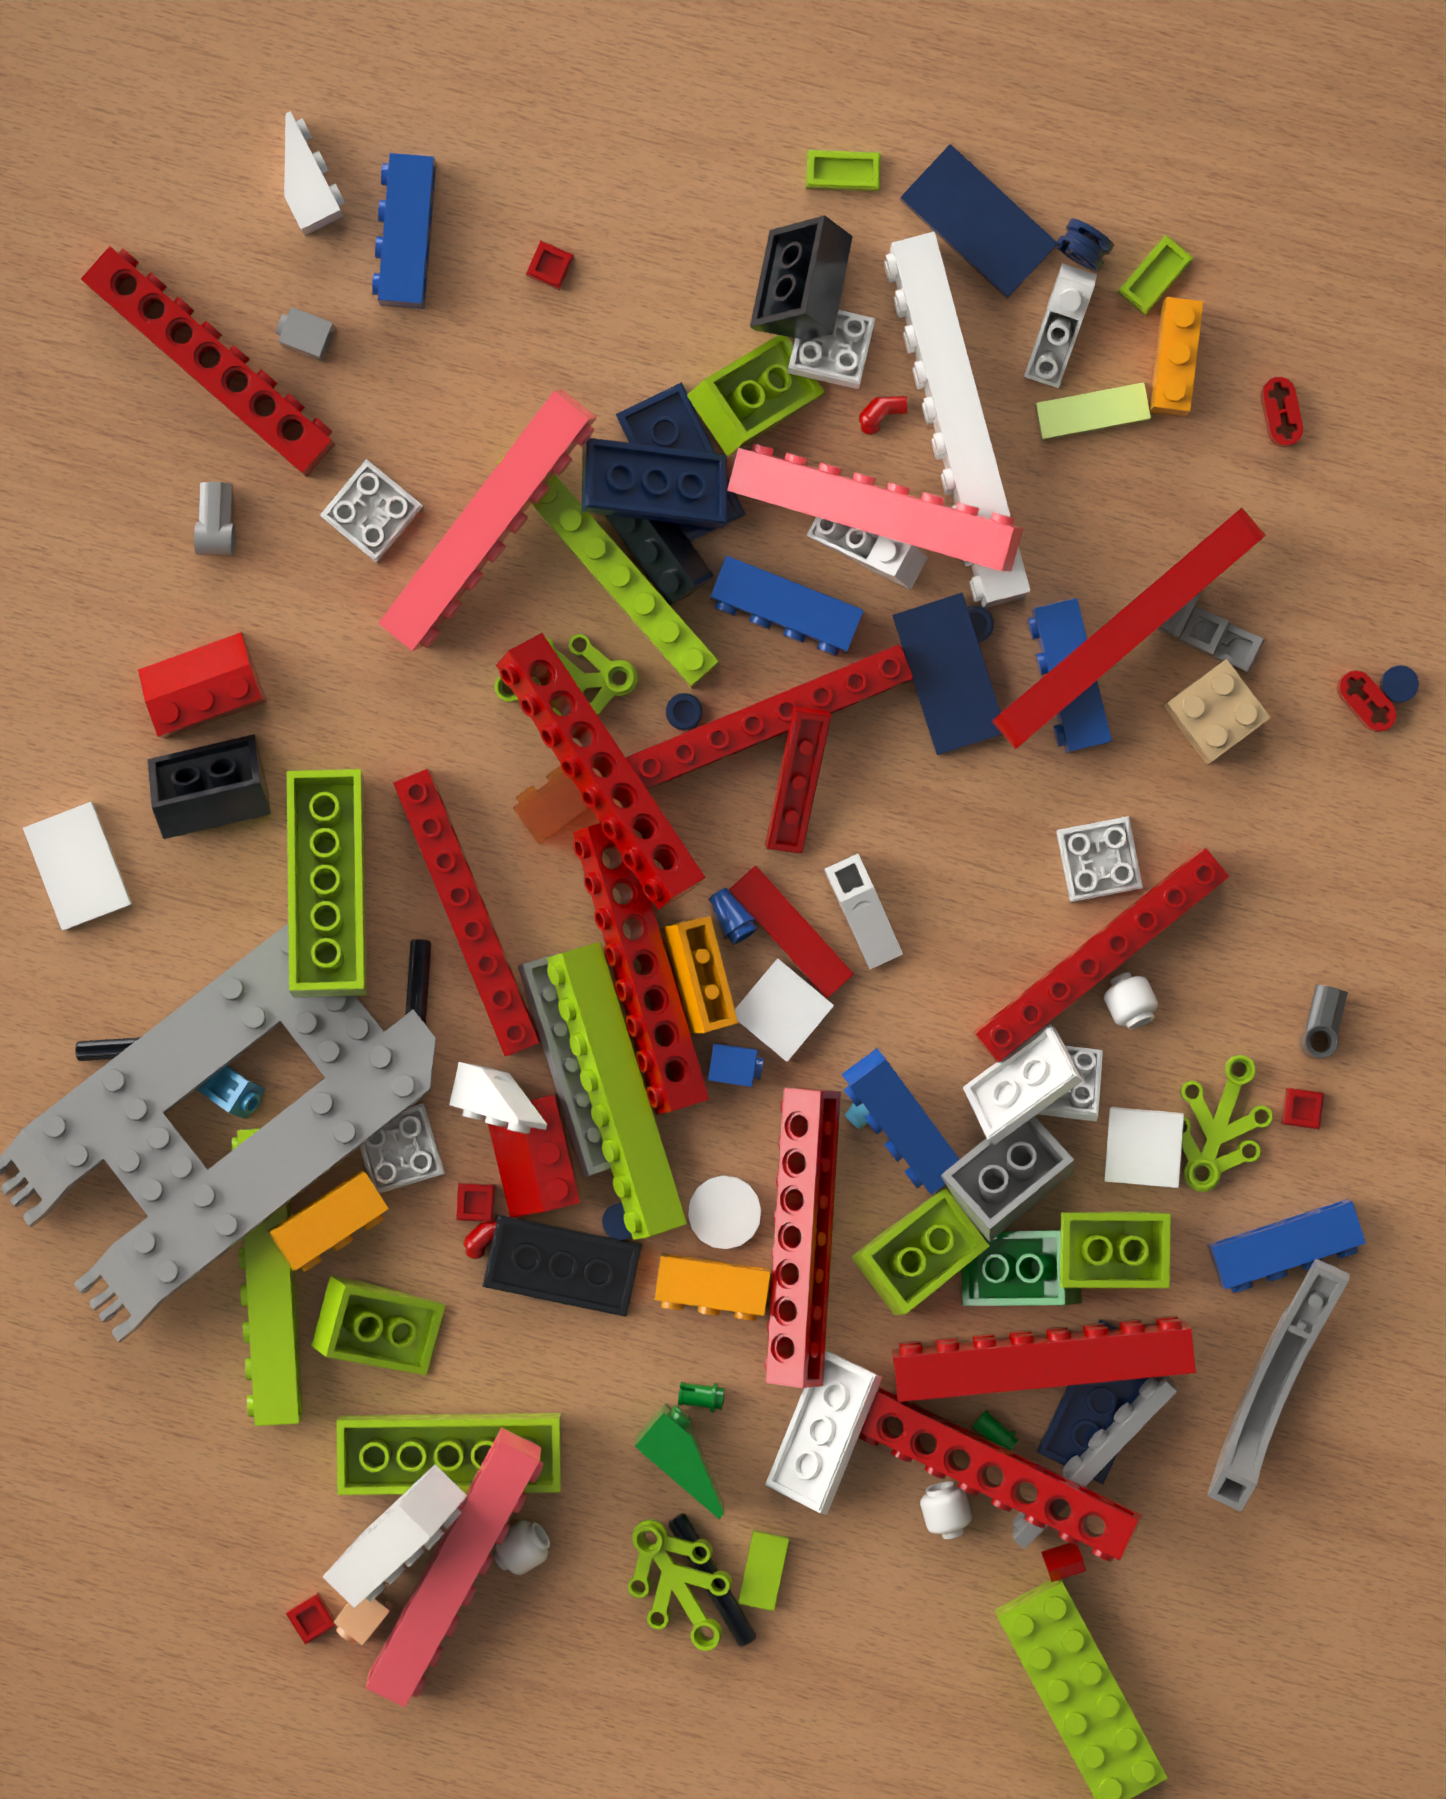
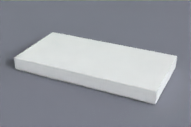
M825 1350L823 1386L803 1389L765 1485L818 1513L827 1515L882 1376Z

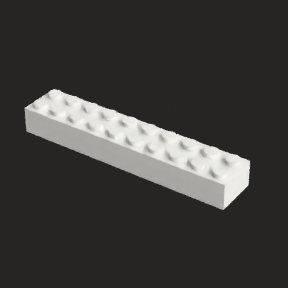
M935 231L891 243L889 254L885 255V271L889 283L896 282L897 290L895 291V297H893L898 318L905 317L907 326L904 327L903 338L908 354L914 353L917 362H914V368H912L917 389L924 388L926 398H924V403H922V409L927 425L933 423L936 434H933L931 442L936 460L943 459L945 470L941 474V480L945 495L952 494L955 504L952 506L953 508H956L957 503L960 502L978 507V515L991 518L992 512L1011 517ZM1019 546L1012 571H999L963 560L965 567L970 565L972 567L974 577L969 581L973 600L974 602L981 601L983 608L1022 599L1030 593Z

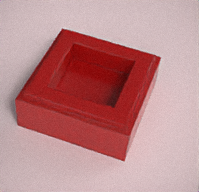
M540 240L526 276L560 291L574 260V255Z
M1286 1087L1281 1124L1320 1129L1325 1093Z
M458 1183L456 1220L493 1222L496 1184Z
M1066 1543L1041 1551L1051 1582L1087 1571L1078 1545Z
M318 1592L286 1612L287 1617L305 1645L336 1626L334 1616Z

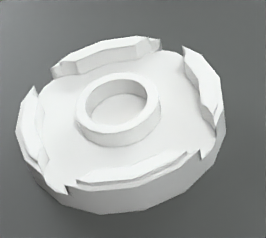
M721 1175L708 1179L697 1187L690 1199L688 1216L692 1230L701 1241L714 1248L730 1249L741 1246L753 1237L760 1225L762 1210L758 1195L748 1183L738 1177Z

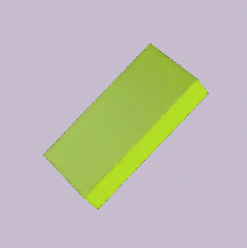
M807 150L806 189L879 192L881 153Z
M1165 235L1117 293L1145 316L1194 258Z
M753 1530L738 1604L774 1611L789 1537Z

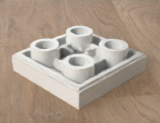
M838 310L834 334L809 340L795 338L787 373L859 389L875 318Z
M366 459L320 516L378 563L424 506Z
M1129 816L1056 830L1070 902L1143 888Z
M777 958L735 1008L738 1022L787 1062L834 1005Z
M1065 1046L1083 1081L1038 1114L1096 1122L1099 1113L1103 1050Z
M424 1103L407 1109L360 1146L368 1177L378 1193L445 1174Z
M1110 1107L1105 1182L1179 1188L1184 1113Z

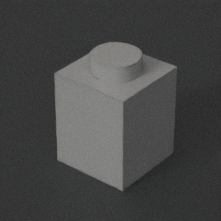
M291 307L288 315L283 314L277 325L276 335L280 336L278 342L282 347L323 362L336 327L330 321Z

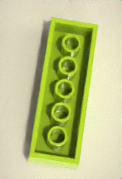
M361 769L287 771L289 992L293 998L367 996L365 804Z
M561 1413L341 1415L337 1419V1495L404 1494L434 1465L442 1470L466 1494L501 1428L541 1447L540 1461L544 1463L542 1471L535 1483L528 1482L523 1492H561Z
M1048 1580L994 1609L999 1622L1095 1799H1131L1168 1779L1062 1580L1055 1582Z

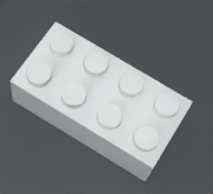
M434 1465L357 1537L325 1573L323 1578L354 1608L365 1598L372 1602L386 1587L382 1583L384 1580L390 1585L405 1570L403 1563L410 1567L423 1554V1545L430 1549L444 1534L440 1527L443 1525L445 1528H448L462 1512L457 1507L467 1495L442 1470Z

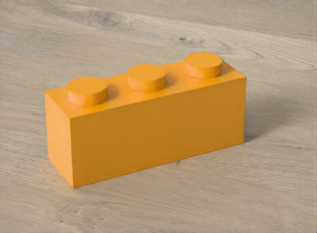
M1166 297L1162 303L1149 408L1150 413L1186 417L1191 410L1204 301Z
M711 916L693 918L662 927L690 1034L705 1033L737 1024L738 1021Z
M360 1170L267 1232L290 1268L296 1271L301 1267L303 1272L321 1262L320 1254L332 1247L334 1251H337L353 1240L350 1234L361 1227H364L367 1231L383 1221L382 1213L389 1208L366 1172Z
M661 1253L654 1300L662 1301L661 1307L667 1309L683 1310V1305L685 1304L698 1306L697 1312L702 1314L719 1315L720 1310L733 1311L734 1318L756 1321V1315L764 1316L771 1271L768 1268Z

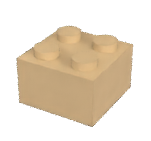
M1227 659L1218 663L1162 705L1206 764L1213 762L1271 718Z

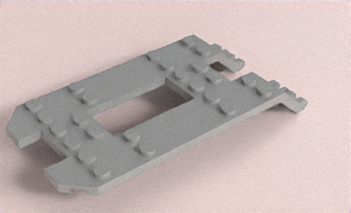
M287 923L23 1128L0 1156V1176L14 1163L20 1170L14 1178L9 1179L1 1186V1191L7 1196L28 1180L29 1183L25 1188L14 1195L10 1202L14 1207H19L35 1192L38 1193L42 1198L41 1202L23 1215L25 1222L29 1227H32L49 1215L82 1178L104 1161L110 1166L148 1217L116 1241L74 1285L80 1293L84 1294L91 1290L102 1278L106 1281L109 1287L103 1293L95 1296L89 1305L95 1311L115 1297V1295L118 1297L98 1317L102 1322L106 1323L126 1307L131 1316L127 1321L122 1322L112 1330V1335L118 1342H121L139 1329L169 1296L431 1091L437 1039L414 1010H411L384 1032L356 996L293 998L289 992ZM282 1023L320 1070L325 1079L210 1169H207L165 1114Z

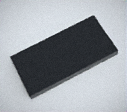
M498 1214L482 1287L626 1317L642 1244Z

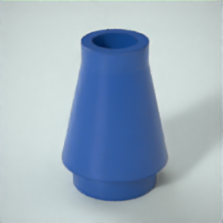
M727 888L721 889L708 899L713 906L724 939H729L732 945L742 942L757 931L754 924L756 919L731 895Z

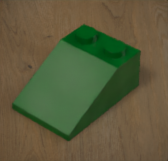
M1061 1229L1003 1231L990 1242L980 1232L990 1247L961 1269L963 1306L1071 1305L1082 1303L1081 1288L1060 1287Z
M664 1404L636 1436L634 1446L714 1516L720 1519L724 1515V1502L693 1427L690 1426L692 1419L677 1405H674L671 1409Z

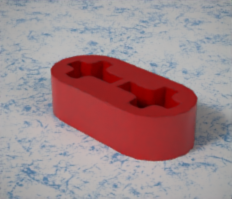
M1274 377L1261 390V403L1269 438L1275 445L1290 447L1303 434V423L1296 389L1289 379ZM1274 385H1278L1280 390H1286L1288 393L1282 399L1283 409L1279 410L1276 398L1270 399L1269 393L1274 390ZM1285 414L1286 424L1295 428V431L1290 434V440H1285L1283 434H1277L1276 429L1282 425L1280 415Z
M1358 670L1350 671L1339 679L1337 691L1340 698L1367 729L1373 732H1382L1392 727L1397 717L1396 709L1366 673ZM1349 678L1352 681L1360 679L1363 682L1360 690L1366 696L1364 701L1356 693L1353 695L1347 693L1346 690L1350 687L1347 682ZM1369 702L1376 709L1384 707L1387 710V713L1384 715L1385 724L1380 721L1376 723L1371 721L1370 718L1374 714L1367 706Z

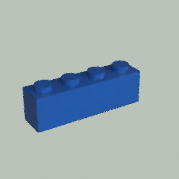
M390 153L389 163L382 164L381 185L387 186L386 200L379 201L378 222H384L383 237L377 236L375 245V258L381 259L380 273H374L372 281V295H378V301L381 306L425 309L436 176L434 156Z
M727 555L710 596V600L716 602L714 608L732 616H735L736 612L740 611L750 615L749 622L769 630L771 624L785 629L783 636L803 643L805 638L819 643L818 650L836 657L839 651L847 654L864 611Z
M1078 598L1036 607L1031 611L1033 617L1027 618L1032 640L1038 639L1041 653L1036 654L1040 675H1046L1087 640ZM1095 681L1057 714L1059 724L1053 726L1054 735L1058 747L1064 746L1066 753L1112 741L1098 681Z
M876 1048L841 1074L849 1084L843 1090L856 1107L863 1103L869 1113L864 1118L876 1134L884 1131L890 1139L884 1145L894 1159L898 1162L904 1158L910 1166L904 1172L918 1189L924 1185L930 1195L946 1185L941 1175L960 1159L886 1058Z
M1345 1199L1207 1244L1221 1287L1225 1290L1231 1288L1232 1293H1236L1253 1287V1280L1265 1276L1267 1281H1273L1289 1275L1287 1269L1301 1265L1302 1270L1310 1269L1316 1258L1323 1261L1322 1258L1336 1254L1337 1258L1351 1256L1359 1252L1357 1246L1366 1244L1353 1202Z

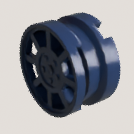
M1071 218L1066 226L1067 233L1065 236H1060L1055 245L1058 246L1057 249L1072 261L1086 269L1098 272L1104 264L1102 258L1104 255L1110 254L1114 248V243L1096 228L1083 221Z

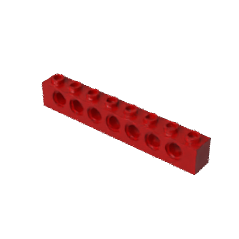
M109 246L83 275L81 280L307 477L334 447L335 443L329 438L333 431L317 417L312 422L301 413L305 407L291 394L288 393L283 398L273 388L278 383L262 369L257 374L246 365L250 359L235 345H232L228 350L218 340L222 334L210 323L205 321L200 325L191 317L194 310L180 297L172 301L165 295L163 291L167 286L151 272L146 277L136 269L139 262L124 248L117 253ZM128 278L135 279L137 282L136 290L130 295H121L119 287L122 281ZM156 302L163 303L165 308L163 315L155 320L148 319V307ZM180 327H190L192 329L191 339L184 344L176 343L174 340L175 332ZM212 350L219 352L220 360L215 367H203L202 358L206 352ZM236 375H245L248 379L246 388L241 392H232L229 387L231 379ZM264 399H272L275 401L274 412L266 417L259 416L257 413L259 402ZM291 423H300L303 426L302 436L295 441L287 440L284 435L286 427Z
M540 633L508 650L496 664L502 681L507 686H510L520 701L522 711L532 719L540 731L542 741L552 749L560 761L562 771L567 777L572 779L581 793L584 804L592 809L601 823L604 834L614 842L622 854L624 864L634 872L642 884L646 897L654 902L658 910L692 891L706 877L544 634ZM532 677L536 678L541 685L535 683ZM552 707L556 708L561 713V716L556 714ZM573 738L577 739L582 746L577 745ZM593 768L598 770L601 773L602 777L598 776L594 772ZM613 799L618 800L623 808L617 806ZM634 829L641 833L643 839L635 834ZM654 860L658 861L662 865L663 869H660L656 865Z
M898 644L634 753L626 758L646 789L649 790L787 733L794 706L830 711L833 714L910 682L914 677L902 648Z
M425 769L393 782L504 1056L506 1057L540 1043V1037L431 770Z
M601 823L572 832L574 836V852L582 863L585 873L584 886L593 900L595 923L603 934L606 944L604 949L605 957L613 968L616 978L615 991L624 1005L627 1016L625 1020L626 1028L634 1039L637 1049L636 1060L639 1069L645 1076L648 1087L646 1092L650 1105L654 1108L657 1115L709 1100L651 901L644 894L642 884L634 872L624 864L622 854L614 842L604 834ZM603 852L607 854L610 859L609 868H607L603 863ZM614 888L620 893V904L613 897ZM624 923H626L631 930L630 939H628L624 934ZM635 958L641 964V974H638L634 969ZM645 994L651 998V1010L645 1005ZM656 1029L662 1035L661 1045L655 1040ZM666 1065H669L673 1072L671 1081L665 1074Z
M1207 848L1200 849L975 1030L973 1034L993 1059L999 1063L1229 877Z
M784 1088L781 1101L782 1126L778 1142L780 1158L779 1171L776 1177L778 1191L777 1207L774 1212L773 1273L769 1289L771 1305L770 1319L767 1324L769 1334L768 1354L765 1360L766 1383L797 1388L823 1386L841 1091Z
M880 1386L877 1389L858 1437L874 1446L882 1443L892 1448L891 1454L903 1461L911 1463L914 1459L925 1464L924 1470L935 1477L945 1479L947 1475L959 1481L957 1486L970 1494L978 1495L981 1492L991 1497V1503L1002 1510L1011 1512L1014 1508L1026 1514L1024 1519L1032 1525L1040 1528H1045L1048 1525L1060 1531L1058 1536L1071 1544L1079 1545L1081 1541L1093 1547L1092 1553L1109 1562H1112L1114 1558L1120 1561L1125 1556L1143 1515L910 1401L898 1402L896 1394ZM891 1416L899 1418L903 1423V1432L900 1436L893 1435L888 1430L887 1422ZM923 1433H930L935 1437L937 1446L934 1452H928L922 1448L920 1438ZM956 1449H962L968 1453L970 1457L968 1468H960L955 1464L953 1454ZM989 1466H997L1002 1470L1004 1475L1002 1484L996 1485L988 1480L986 1472ZM1023 1482H1029L1036 1487V1500L1028 1501L1021 1496L1020 1486ZM1055 1499H1064L1070 1504L1071 1514L1069 1517H1060L1055 1513L1053 1508ZM1096 1515L1102 1518L1105 1523L1104 1533L1095 1534L1089 1530L1087 1526L1089 1516Z

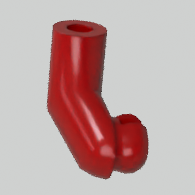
M907 396L873 398L860 412L858 421L861 423V431L867 435H874L879 432V423L882 422L886 415L907 414Z
M482 1222L465 1237L463 1245L466 1248L465 1253L469 1258L480 1259L484 1256L485 1247L492 1241L496 1222Z

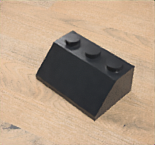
M825 215L770 230L750 328L755 331L801 340L834 334L853 236Z
M255 734L148 759L151 805L163 839L183 836L271 814L269 792Z

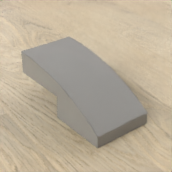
M1196 606L1180 637V641L1217 660L1223 661L1227 659L1232 667L1247 674L1250 673L1264 644L1263 638L1234 626L1228 620Z

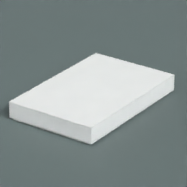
M94 802L86 803L23 828L62 931L133 905Z
M1049 1023L999 1063L996 1062L966 1084L963 1089L987 1139L995 1145L1083 1080L1057 1029Z

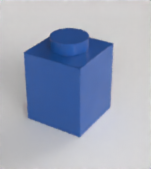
M714 1043L708 1080L752 1087L753 1079H761L764 1058L757 1057V1049Z

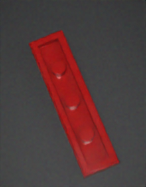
M795 706L793 708L765 841L767 849L803 853L832 717L830 711Z
M756 865L728 889L826 999L854 975Z

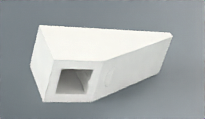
M290 111L286 113L284 197L300 229L306 236L344 217L339 206L345 204V201L336 183L328 186L323 173L329 170L319 151L312 154L306 142L312 136L303 118L295 121Z
M1062 263L1024 377L1059 388L1095 286L1096 274Z
M819 517L815 518L807 533L809 538L910 590L928 559L914 545Z
M859 854L825 868L824 872L869 969L903 955Z
M458 1063L449 1105L463 1109L462 1116L477 1120H484L486 1116L485 1123L507 1127V1122H509V1130L526 1134L530 1133L531 1127L546 1130V1122L510 1073L485 1066Z

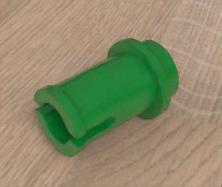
M680 1383L681 1390H679L678 1405L710 1408V1412L713 1413L715 1409H723L725 1388L718 1387V1383H714L713 1386Z
M987 1409L971 1426L984 1438L1010 1451L1019 1441L1015 1436L1016 1431L1013 1429L1010 1432Z

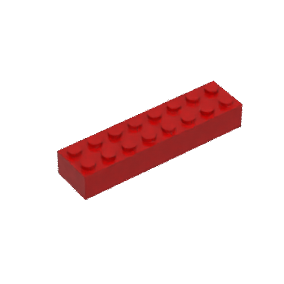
M1163 1316L1156 1318L1157 1324L1145 1325L1141 1322V1319L1120 1321V1327L1114 1329H1107L1105 1323H1091L1082 1325L1083 1331L1070 1332L1068 1327H1051L1046 1329V1335L1033 1336L1031 1330L1009 1332V1338L996 1339L994 1334H980L972 1336L973 1342L959 1343L957 1337L936 1339V1345L922 1347L921 1341L899 1343V1349L892 1350L898 1402L1196 1373L1192 1328L1185 1321L1178 1319V1316Z

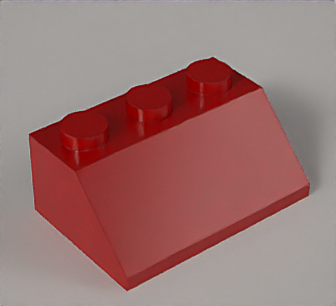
M242 632L138 669L145 704L157 737L163 739L267 702Z
M556 1093L530 1099L532 1105L546 1122V1130L531 1127L530 1133L526 1134L509 1130V1122H507V1127L488 1124L509 1215L512 1217L554 1210L579 1204L582 1201Z

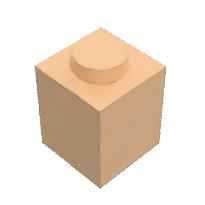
M381 1594L372 1602L365 1598L355 1608L347 1603L334 1620V1623L339 1626L336 1631L348 1642L353 1644L357 1641L363 1645L390 1612L393 1604Z

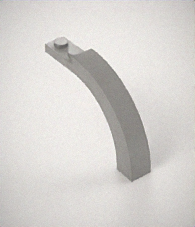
M1317 1258L1313 1262L1290 1306H1286L1246 1387L1223 1444L1210 1484L1208 1497L1240 1512L1244 1509L1257 1486L1266 1450L1289 1392L1311 1347L1349 1282V1273Z

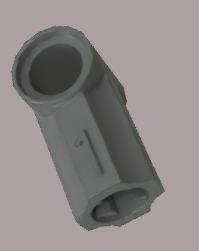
M1316 984L1305 1031L1300 1037V1047L1306 1056L1312 1059H1321L1331 1056L1338 1046L1337 1035L1348 992ZM1315 1032H1321L1327 1038V1047L1323 1052H1317L1311 1047L1310 1038Z

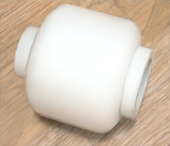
M1127 972L1110 981L1112 987L1106 991L1104 1000L1117 1025L1127 1026L1129 1030H1133L1148 1024L1155 1018L1153 1013H1155L1159 1004L1145 977H1132L1131 973Z
M953 1481L939 1482L926 1488V1494L922 1497L920 1506L928 1531L933 1534H942L943 1539L961 1536L964 1533L963 1528L968 1526L973 1519L966 1491L955 1486Z
M527 1520L518 1521L509 1527L508 1533L501 1545L495 1543V1561L502 1570H509L511 1573L519 1576L545 1562L548 1556V1548L550 1547L549 1537L538 1523H531Z

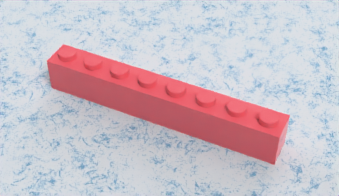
M563 389L553 391L378 624L411 651L420 649L423 646L425 648L430 647L441 632L437 627L443 619L450 620L460 609L462 602L459 601V598L466 589L472 591L482 580L484 574L481 570L488 560L493 563L506 548V545L502 542L510 532L515 534L528 519V516L524 513L532 503L539 504L547 495L550 487L546 484L555 473L558 476L561 475L572 461L569 454L577 444L583 446L595 430L591 425L597 417Z
M752 443L751 449L738 448L727 491L995 570L1012 571L1024 529L1013 525L1014 518L994 512H992L991 518L978 515V507L960 502L957 503L956 508L943 505L945 498L923 492L922 498L908 495L909 487L891 482L888 483L887 488L874 485L876 479L874 477L854 472L853 478L840 475L842 468L820 462L819 468L806 465L808 458L786 453L784 459L772 455L774 448Z
M503 1428L500 1429L466 1492L467 1497L458 1507L462 1513L443 1534L368 1673L365 1689L403 1707H406L411 1696L416 1698L419 1696L426 1682V1677L423 1676L428 1665L431 1667L436 1665L443 1650L440 1643L444 1635L451 1637L460 1618L456 1614L461 1604L468 1606L476 1590L473 1582L478 1574L484 1576L493 1559V1555L489 1554L495 1543L501 1545L510 1527V1524L506 1523L512 1512L515 1514L519 1513L527 1496L523 1492L529 1481L535 1483L542 1471L544 1463L540 1461V1446Z

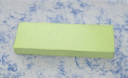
M1144 382L1035 404L1042 440L1151 419Z

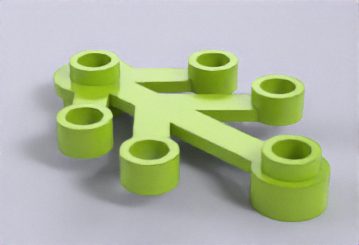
M573 635L569 640V649L576 656H584L600 671L598 673L585 674L556 650L553 642L546 637L582 693L587 688L602 687L590 703L597 715L600 714L614 696H626L635 689L638 682V674L635 667L625 660L611 662L591 645L586 635ZM578 638H582L587 642V647L582 652H577L573 648V642ZM620 671L626 674L627 680L623 685H616L613 682L612 678L616 672ZM499 676L494 686L497 696L505 702L517 701L518 698L515 694L507 695L504 693L503 686L505 683ZM532 678L535 683L541 685L536 678ZM552 707L553 711L561 716V713Z
M1234 1055L1226 1061L1224 1073L1228 1079L1214 1119L1203 1098L1204 1091L1200 1083L1190 1080L1183 1083L1180 1088L1181 1097L1189 1102L1206 1137L1203 1150L1200 1153L1190 1134L1191 1123L1184 1116L1186 1129L1183 1132L1182 1149L1188 1160L1184 1167V1179L1187 1185L1195 1191L1207 1192L1212 1190L1219 1183L1222 1172L1243 1162H1254L1260 1156L1261 1150L1255 1141L1243 1140L1239 1143L1237 1150L1216 1158L1222 1143L1256 1127H1267L1273 1119L1272 1111L1268 1107L1257 1105L1251 1109L1248 1115L1229 1123L1242 1084L1250 1082L1255 1075V1065L1247 1056ZM1241 1062L1245 1066V1072L1242 1076L1237 1077L1233 1074L1232 1067L1235 1063ZM1189 1085H1195L1198 1088V1095L1193 1099H1189L1185 1094V1090ZM1261 1109L1265 1110L1267 1120L1264 1123H1257L1254 1117L1255 1113ZM1247 1144H1252L1255 1148V1154L1250 1158L1244 1157L1242 1153L1243 1147ZM1204 1166L1208 1169L1206 1179L1198 1180L1196 1178L1195 1172L1198 1167Z
M647 1519L641 1521L632 1533V1542L639 1552L634 1576L628 1583L629 1593L635 1598H643L649 1593L652 1588V1581L648 1575L654 1558L661 1570L653 1607L647 1614V1623L656 1630L666 1627L671 1619L668 1607L673 1590L694 1625L691 1631L693 1645L702 1651L714 1649L722 1638V1628L716 1620L707 1618L688 1584L709 1589L712 1594L722 1596L732 1586L731 1576L725 1571H717L714 1574L674 1563L668 1551L689 1556L696 1564H704L712 1556L713 1547L705 1539L690 1542L670 1536L666 1527L657 1520ZM646 1532H653L657 1536V1542L648 1541ZM695 1547H703L707 1552V1556H698L695 1552ZM714 1579H723L726 1587L723 1589L718 1588L714 1583ZM636 1580H640L645 1584L644 1591L636 1589L634 1585ZM653 1613H662L664 1622H657L653 1617ZM703 1627H710L714 1631V1636H705Z

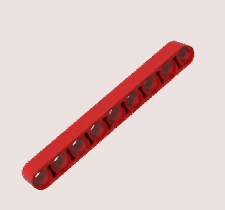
M1240 508L991 722L1014 749H1017L1262 540L1266 534L1243 508Z

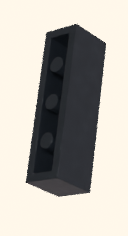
M605 515L670 606L688 597L714 577L677 523Z

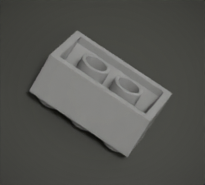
M1034 1116L995 1145L986 1138L945 1171L941 1178L971 1222L990 1242L1074 1173V1159Z

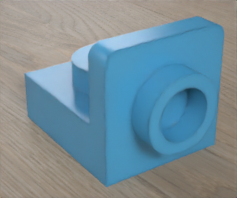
M227 1065L200 1086L198 1091L228 1113L247 1119L259 1106L265 1088L260 1084L250 1081Z

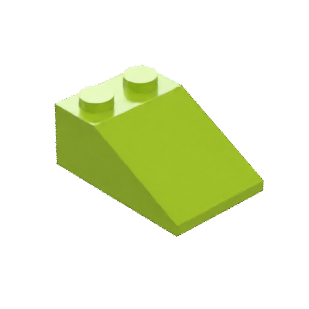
M777 335L705 378L687 395L727 457L738 451V448H743L825 393L816 379L787 373L793 344L786 336Z
M945 1187L877 1235L852 1255L851 1259L896 1316L907 1314L990 1246Z
M1142 1211L1062 1212L1060 1287L1170 1288L1171 1214Z
M330 1275L311 1346L328 1358L427 1375L446 1305L368 1282Z

